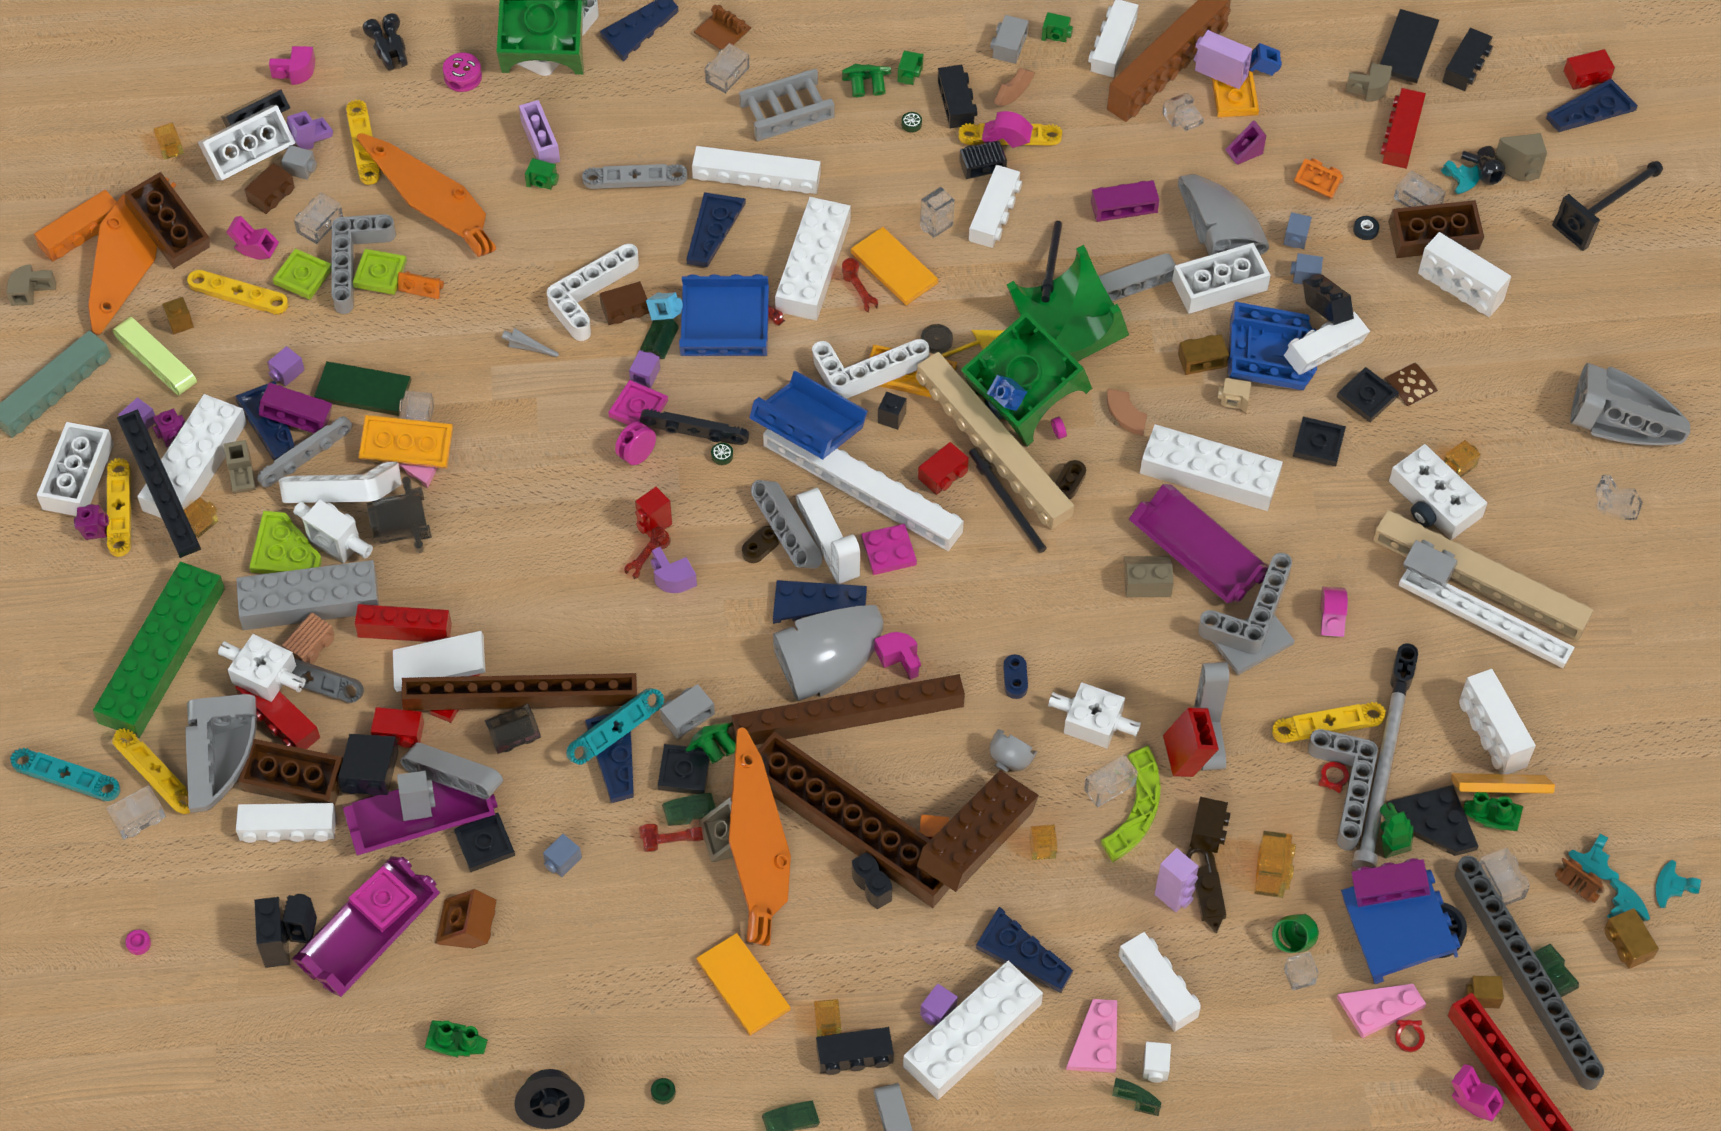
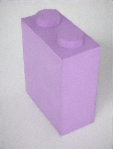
M1207 30L1203 37L1200 36L1196 43L1198 51L1194 57L1196 62L1195 71L1240 89L1249 73L1252 48Z

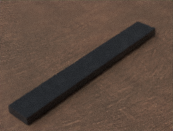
M138 409L117 417L179 558L201 550Z

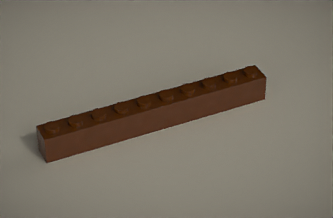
M636 673L402 678L403 710L623 706L637 696Z
M960 674L735 714L732 715V729L735 743L737 730L743 727L748 731L754 744L758 745L764 744L773 732H776L785 739L962 708L964 707L965 693Z

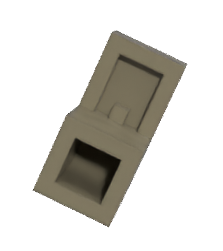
M1372 63L1369 75L1349 73L1346 92L1366 95V102H1373L1383 98L1388 90L1392 66Z
M31 264L16 269L10 275L7 285V295L11 306L33 305L34 291L56 290V280L52 270L33 271Z
M246 440L224 443L226 463L230 473L233 494L256 490L253 466Z

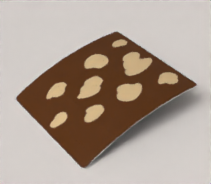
M1416 363L1385 377V380L1399 391V396L1406 406L1438 391L1431 379Z

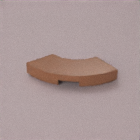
M1020 67L1011 81L1001 85L994 103L999 106H1005L1014 102L1026 90L1035 72Z
M1108 389L1107 406L1110 414L1114 416L1121 427L1131 433L1143 436L1147 414L1140 412L1132 405L1129 392Z

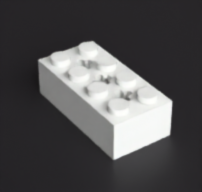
M271 105L198 141V144L216 180H224L288 148L289 145L296 144L278 106ZM263 130H268L269 132L266 134V137L262 136ZM244 139L250 140V142L248 143V147L244 146ZM226 148H231L232 150L229 155H225Z
M1440 232L1425 247L1418 272L1424 279L1430 280L1442 290L1451 293L1460 301L1469 304L1478 312L1488 317L1504 301L1511 275Z
M1250 243L1175 265L1172 282L1186 310L1190 314L1267 291L1270 273L1254 243Z
M66 422L37 493L42 510L76 516L78 507H85L91 504L114 445L108 429Z
M1426 444L1392 468L1389 482L1413 505L1418 501L1426 503L1436 515L1434 525L1450 540L1483 517L1487 502Z
M1493 669L1467 677L1459 704L1461 709L1468 714L1472 729L1478 732L1483 748L1488 750L1491 755L1494 768L1498 769L1501 774H1510L1526 768L1536 745Z

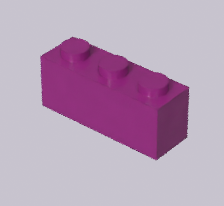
M1154 180L1092 189L1091 205L1096 222L1158 213L1160 200Z
M269 382L260 401L259 415L311 433H316L327 425L333 403Z
M1411 858L1404 863L1398 864L1389 862L1375 868L1360 867L1356 871L1351 872L1358 907L1431 895L1424 859Z

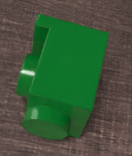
M1047 12L1042 27L1041 41H1046L1047 38L1066 43L1067 38H1071L1073 33V26H1070L1071 17Z
M903 51L898 66L897 82L914 85L916 77L919 78L921 70H923L924 54Z
M532 158L525 172L526 187L530 188L531 185H535L539 188L551 190L553 185L556 186L559 180L556 164Z

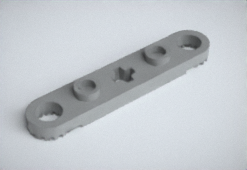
M681 164L589 167V169H585L582 179L583 184L590 189L677 186L686 182L687 169ZM675 172H679L682 174V176L674 178V176L672 177V174ZM633 174H637V178L634 179ZM595 175L598 179L590 181L588 177Z
M345 416L338 417V419H335L336 422L333 421V424L330 426L326 425L274 460L272 465L264 467L263 471L261 470L258 473L257 480L263 487H270L278 482L280 478L294 473L298 467L323 450L329 449L335 442L347 435L352 428V423Z

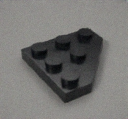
M1453 785L1395 799L1386 803L1389 810L1388 803H1392L1398 813L1404 811L1406 818L1410 819L1411 826L1413 825V833L1416 834L1417 838L1431 845L1436 844L1447 849L1446 852L1454 856L1476 851L1479 847Z

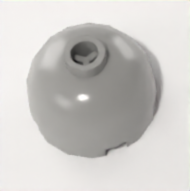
M997 729L990 743L991 757L997 762L995 766L1006 773L1009 769L1021 771L1028 767L1036 756L1037 751H1033L1032 747L1012 735L1007 737L1003 734V730Z

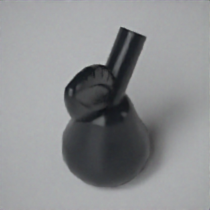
M1492 146L1482 147L1478 150L1477 155L1463 151L1461 159L1477 164L1478 176L1484 184L1494 185L1504 178L1505 166L1500 160L1494 159L1495 151Z

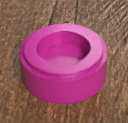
M1060 416L1051 419V426L1056 438L1062 439L1067 437L1066 429Z
M137 929L127 935L125 944L130 953L142 955L149 950L151 939L146 931Z

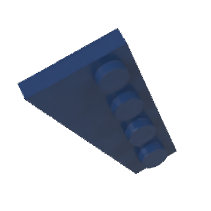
M655 0L600 31V36L624 62L630 52L636 51L641 46L640 43L646 38L649 39L654 35V31L658 27L664 26L679 12L678 6L673 0Z
M1609 79L1547 113L1546 119L1558 132L1634 112L1637 110L1638 105L1612 79Z
M704 192L686 259L687 264L701 267L709 266L745 206V198Z
M268 384L236 395V402L240 408H243L244 415L273 460H276L295 446L287 424L259 415L260 401Z
M777 580L773 624L781 623V620L787 619L796 621L802 619V617L842 608L865 606L867 586Z
M610 714L585 720L587 731ZM614 721V727L612 728V730L618 731L619 729L617 726L620 723ZM630 731L596 756L611 804L634 798Z
M999 907L977 942L976 949L1004 964L1009 961L1021 973L1062 993L1073 974V970L1052 951L1045 949L1038 939L1033 935L1030 936L1016 920L1008 917L1005 914L1006 912Z

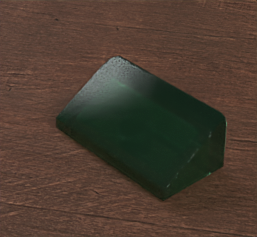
M674 319L653 320L640 351L651 352L659 356V359H665L679 328Z

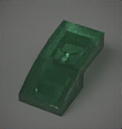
M712 793L686 796L665 802L662 805L668 826L690 824L693 819H702L716 808Z
M1551 944L1534 952L1561 997L1579 988L1577 979L1564 966V958Z
M1119 1078L1115 1079L1112 1096L1136 1101L1134 1111L1159 1116L1162 1102L1154 1095L1134 1083Z
M813 1100L787 1105L762 1114L766 1131H794L815 1128L820 1124Z

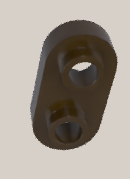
M1078 460L1069 461L1058 476L1055 484L1069 500L1075 496L1085 479L1086 466Z
M771 526L762 527L743 544L742 557L745 561L749 563L760 562L779 545L780 541Z

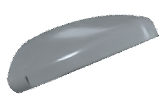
M1189 174L1178 178V187L1200 243L1205 244L1208 255L1254 243L1260 255L1268 251L1269 244L1258 219L1241 199L1220 184L1202 176Z
M1590 363L1585 364L1573 400L1571 424L1591 429V434L1596 437L1632 444L1677 445L1687 439L1690 434L1689 421L1671 402L1657 391L1616 368L1608 367L1606 370Z
M876 605L848 607L812 615L795 621L797 631L792 626L773 633L775 655L796 700L801 701L818 693L820 696H824L834 691L854 677L865 665L874 652V639L880 637L883 631V617Z
M241 694L201 698L187 702L189 726H186V755L190 813L206 812L212 809L231 790L240 777L256 734V697L253 695Z

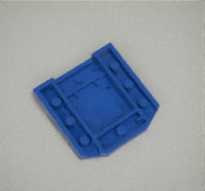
M1235 302L1230 318L1229 377L1304 390L1315 375L1317 366L1299 375L1285 358L1284 354L1292 340L1296 338L1300 340L1311 330L1316 331L1309 322V315Z

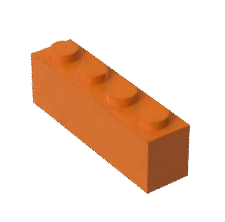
M103 190L34 233L38 247L52 262L63 257L69 251L81 246L85 241L99 234L101 222L117 201L106 190Z

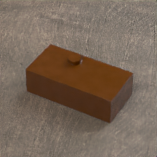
M161 172L125 192V204L173 269L210 248V237Z
M1476 200L1392 209L1388 221L1396 258L1423 256L1425 247L1439 232L1468 250H1479L1484 239Z
M253 739L249 757L241 771L238 783L245 792L299 803H333L335 807L340 791L338 776L343 758L342 756Z

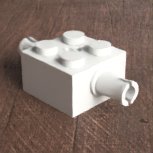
M320 499L312 508L303 502H299L295 506L293 512L303 519L308 541L343 564L354 552L363 558H367L371 554L373 546L359 538L355 524L356 521L349 514L344 515L333 504L325 503Z
M252 634L242 649L226 641L222 643L223 646L220 645L218 654L233 661L228 668L232 684L272 702L283 685L294 689L296 692L302 690L299 686L303 688L305 685V678L292 673L296 667L293 652L255 634Z
M1082 682L1075 698L1070 699L1055 692L1050 697L1049 707L1067 712L1064 734L1108 749L1116 730L1134 735L1135 737L1138 734L1137 732H1139L1141 722L1122 717L1125 697Z

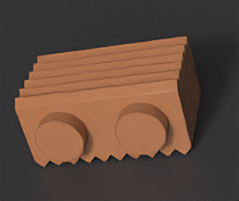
M311 612L281 646L293 652L295 659L312 664L317 660L319 652L323 648L330 646L335 636L333 627Z

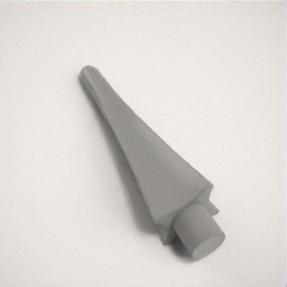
M514 328L513 333L506 330L503 332L502 338L509 341L508 347L535 351L554 357L559 356L558 352L538 343Z

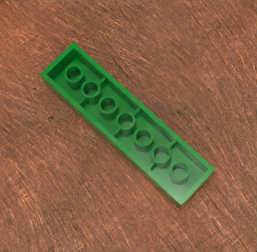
M181 561L179 562L95 705L93 713L98 724L114 730L125 728L127 731L129 729V732L133 731V734H136V737L140 739L225 590L221 575Z

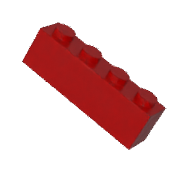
M1401 88L1400 96L1395 95L1393 107L1396 108V111H1391L1388 123H1392V126H1387L1384 137L1388 139V142H1383L1380 153L1384 155L1383 164L1407 169L1426 93Z
M358 604L355 618L358 638L432 642L450 638L452 626L449 610Z
M235 686L238 695L250 694L256 697L257 721L261 722L263 720L267 724L266 727L273 736L276 737L278 735L282 739L283 745L308 749L320 739L317 726L280 691L270 702L241 687Z

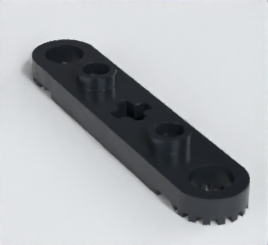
M644 409L639 419L647 427L665 430L668 433H681L706 438L712 442L744 445L748 443L749 431L743 427L739 429V426L737 428L736 426L730 427L729 424L665 411L661 413L657 412V410L653 411V409Z

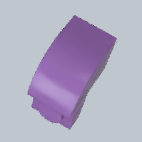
M306 111L287 116L286 124L300 148L313 149L314 142L333 136V130L323 117L312 120Z
M661 547L652 550L653 559L650 562L654 570V582L657 587L668 593H681L697 586L696 573L687 557L670 564Z

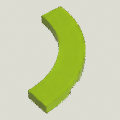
M1148 745L1127 756L1136 780V799L1132 811L1125 823L1101 840V845L1112 862L1126 855L1141 842L1149 831L1157 813L1161 789L1157 763Z

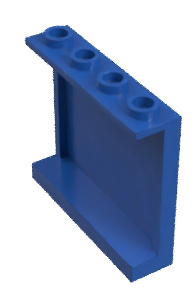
M694 274L682 276L683 308L681 339L679 340L681 356H767L768 276L760 274L752 276H741L738 274L731 276L716 274L709 276Z
M793 371L790 383L765 401L758 397L754 400L749 418L823 460L863 428L868 411L803 374Z
M1431 869L1426 870L1431 895L1358 907L1354 886L1341 890L1345 906L1374 984L1384 982L1383 976L1453 953L1455 958L1458 957L1457 948L1460 947V943L1456 933L1451 934L1449 926H1452L1448 912H1442L1440 905L1444 904L1439 890L1434 891L1432 884L1435 883V879Z

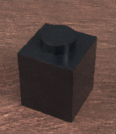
M886 392L878 407V423L898 430L906 415L907 398Z

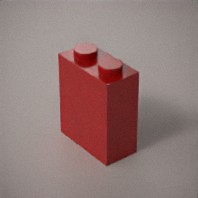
M1187 708L1163 734L1173 776L1194 777L1219 750L1208 708Z

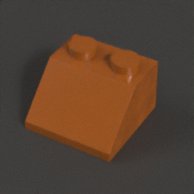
M476 889L445 899L435 943L471 949L488 944L491 937V926L495 916L497 900Z

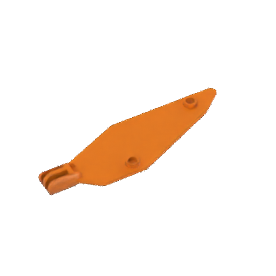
M363 133L357 135L359 143L410 207L461 236L477 257L487 255L496 250L495 244L483 230L486 213L463 185L389 142Z
M172 182L171 184L173 189L176 187V183ZM125 194L119 198L99 227L88 302L91 329L95 335H100L156 258L157 246L125 204Z
M741 727L737 730L729 843L749 909L747 942L769 946L771 943L772 917L788 901L791 854L762 757L748 731Z

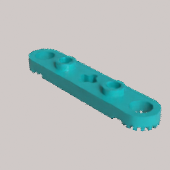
M654 688L645 689L571 742L566 751L569 761L578 765L585 764L592 757L597 756L647 720L664 705V695L662 692ZM655 694L656 702L653 706H650L647 703V699L650 695ZM614 721L620 723L617 726L619 729L618 731L612 730V728L614 727ZM582 746L583 755L577 759L574 756L575 749Z
M19 748V750H15L11 754L10 761L17 772L103 801L114 800L120 794V785L114 777L103 775L100 772L35 752L28 748ZM20 757H29L28 763L26 762L23 765L17 763ZM68 770L70 776L62 778L61 773H66ZM105 785H113L114 789L110 791L111 793L102 792V788Z

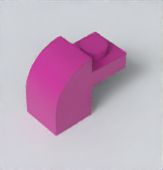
M292 46L290 59L270 58L269 68L272 78H288L291 81V85L307 81L312 76L315 68L316 59L313 47Z
M1000 111L997 112L995 120L985 123L982 140L986 143L1004 139L1012 148L1030 143L1033 126L1017 113Z
M236 216L226 232L236 243L234 248L238 252L254 259L270 258L279 243L266 228L254 230L242 216Z
M1322 586L1320 606L1322 610L1321 635L1344 637L1348 607L1347 590L1345 588Z
M892 632L874 639V651L883 668L901 662L910 680L919 677L921 663L917 656L918 644L911 636L901 632Z
M1464 1064L1451 1082L1455 1089L1452 1094L1454 1100L1461 1107L1479 1118L1492 1122L1505 1104L1497 1087L1480 1082L1474 1068L1470 1065Z

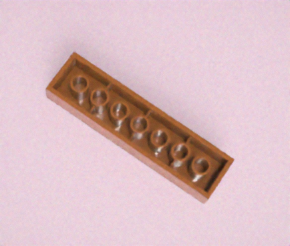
M1197 0L1110 82L1107 110L1125 122L1131 117H1135L1145 104L1148 105L1157 92H1162L1166 84L1177 77L1179 71L1188 67L1198 51L1196 43L1200 36L1203 37L1207 30L1219 34L1227 29L1229 24L1228 16L1231 12V0Z

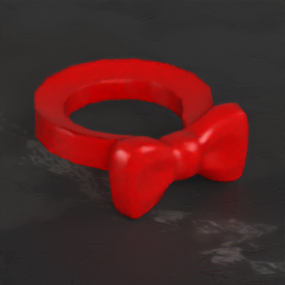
M1329 762L1323 766L1318 784L1341 793L1343 786L1349 779L1348 769L1339 762ZM1335 767L1340 769L1344 774V778L1337 783L1329 782L1326 771L1329 768Z
M1422 1020L1396 1021V1026L1399 1027L1395 1033V1041L1401 1050L1411 1053L1416 1052L1422 1047L1425 1041L1424 1031L1420 1027ZM1405 1026H1413L1419 1035V1042L1414 1047L1405 1046L1401 1041V1032L1405 1029Z

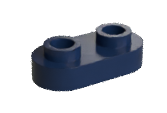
M1013 654L1004 660V688L1007 696L1012 699H1020L1028 691L1027 663L1022 656ZM1012 663H1018L1019 665L1013 666ZM1019 683L1020 686H1014L1013 684Z

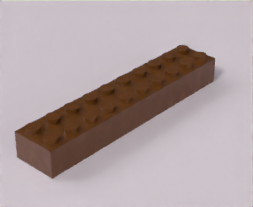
M773 732L758 749L774 798L858 857L865 852L872 855L878 863L879 871L886 874L888 878L931 908H934L950 889L917 866L923 847L930 841L925 835L776 732Z

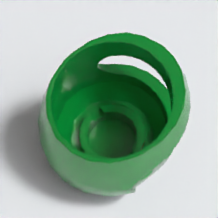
M1307 914L1285 916L1277 921L1272 931V939L1275 945L1287 953L1308 951L1316 944L1319 936L1316 922ZM1280 926H1281V936H1282V939L1284 940V942H1285L1290 948H1288V947H1286L1285 945H1283L1282 942H1281L1280 939H1279V934H1278V933H1279V928H1280Z

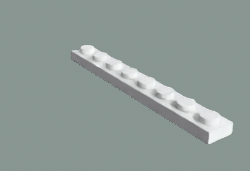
M1408 569L1399 582L1398 586L1561 668H1564L1575 648L1448 583L1446 587H1443Z

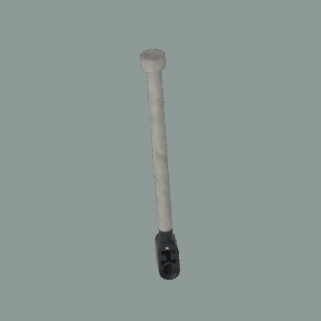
M1410 643L1402 644L1398 648L1390 680L1393 691L1360 850L1355 851L1352 862L1353 867L1356 869L1360 867L1375 868L1377 865L1378 856L1374 851L1382 816L1380 808L1384 805L1406 692L1411 686L1418 659V649ZM1401 672H1405L1404 678L1401 677Z

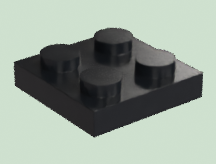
M1367 367L1337 393L1339 400L1370 423L1399 396V391Z
M1303 416L1293 457L1336 467L1346 426Z
M664 744L658 790L705 794L710 759L704 750L698 747L694 750L686 751L687 746Z
M499 813L454 829L470 873L515 856V851Z

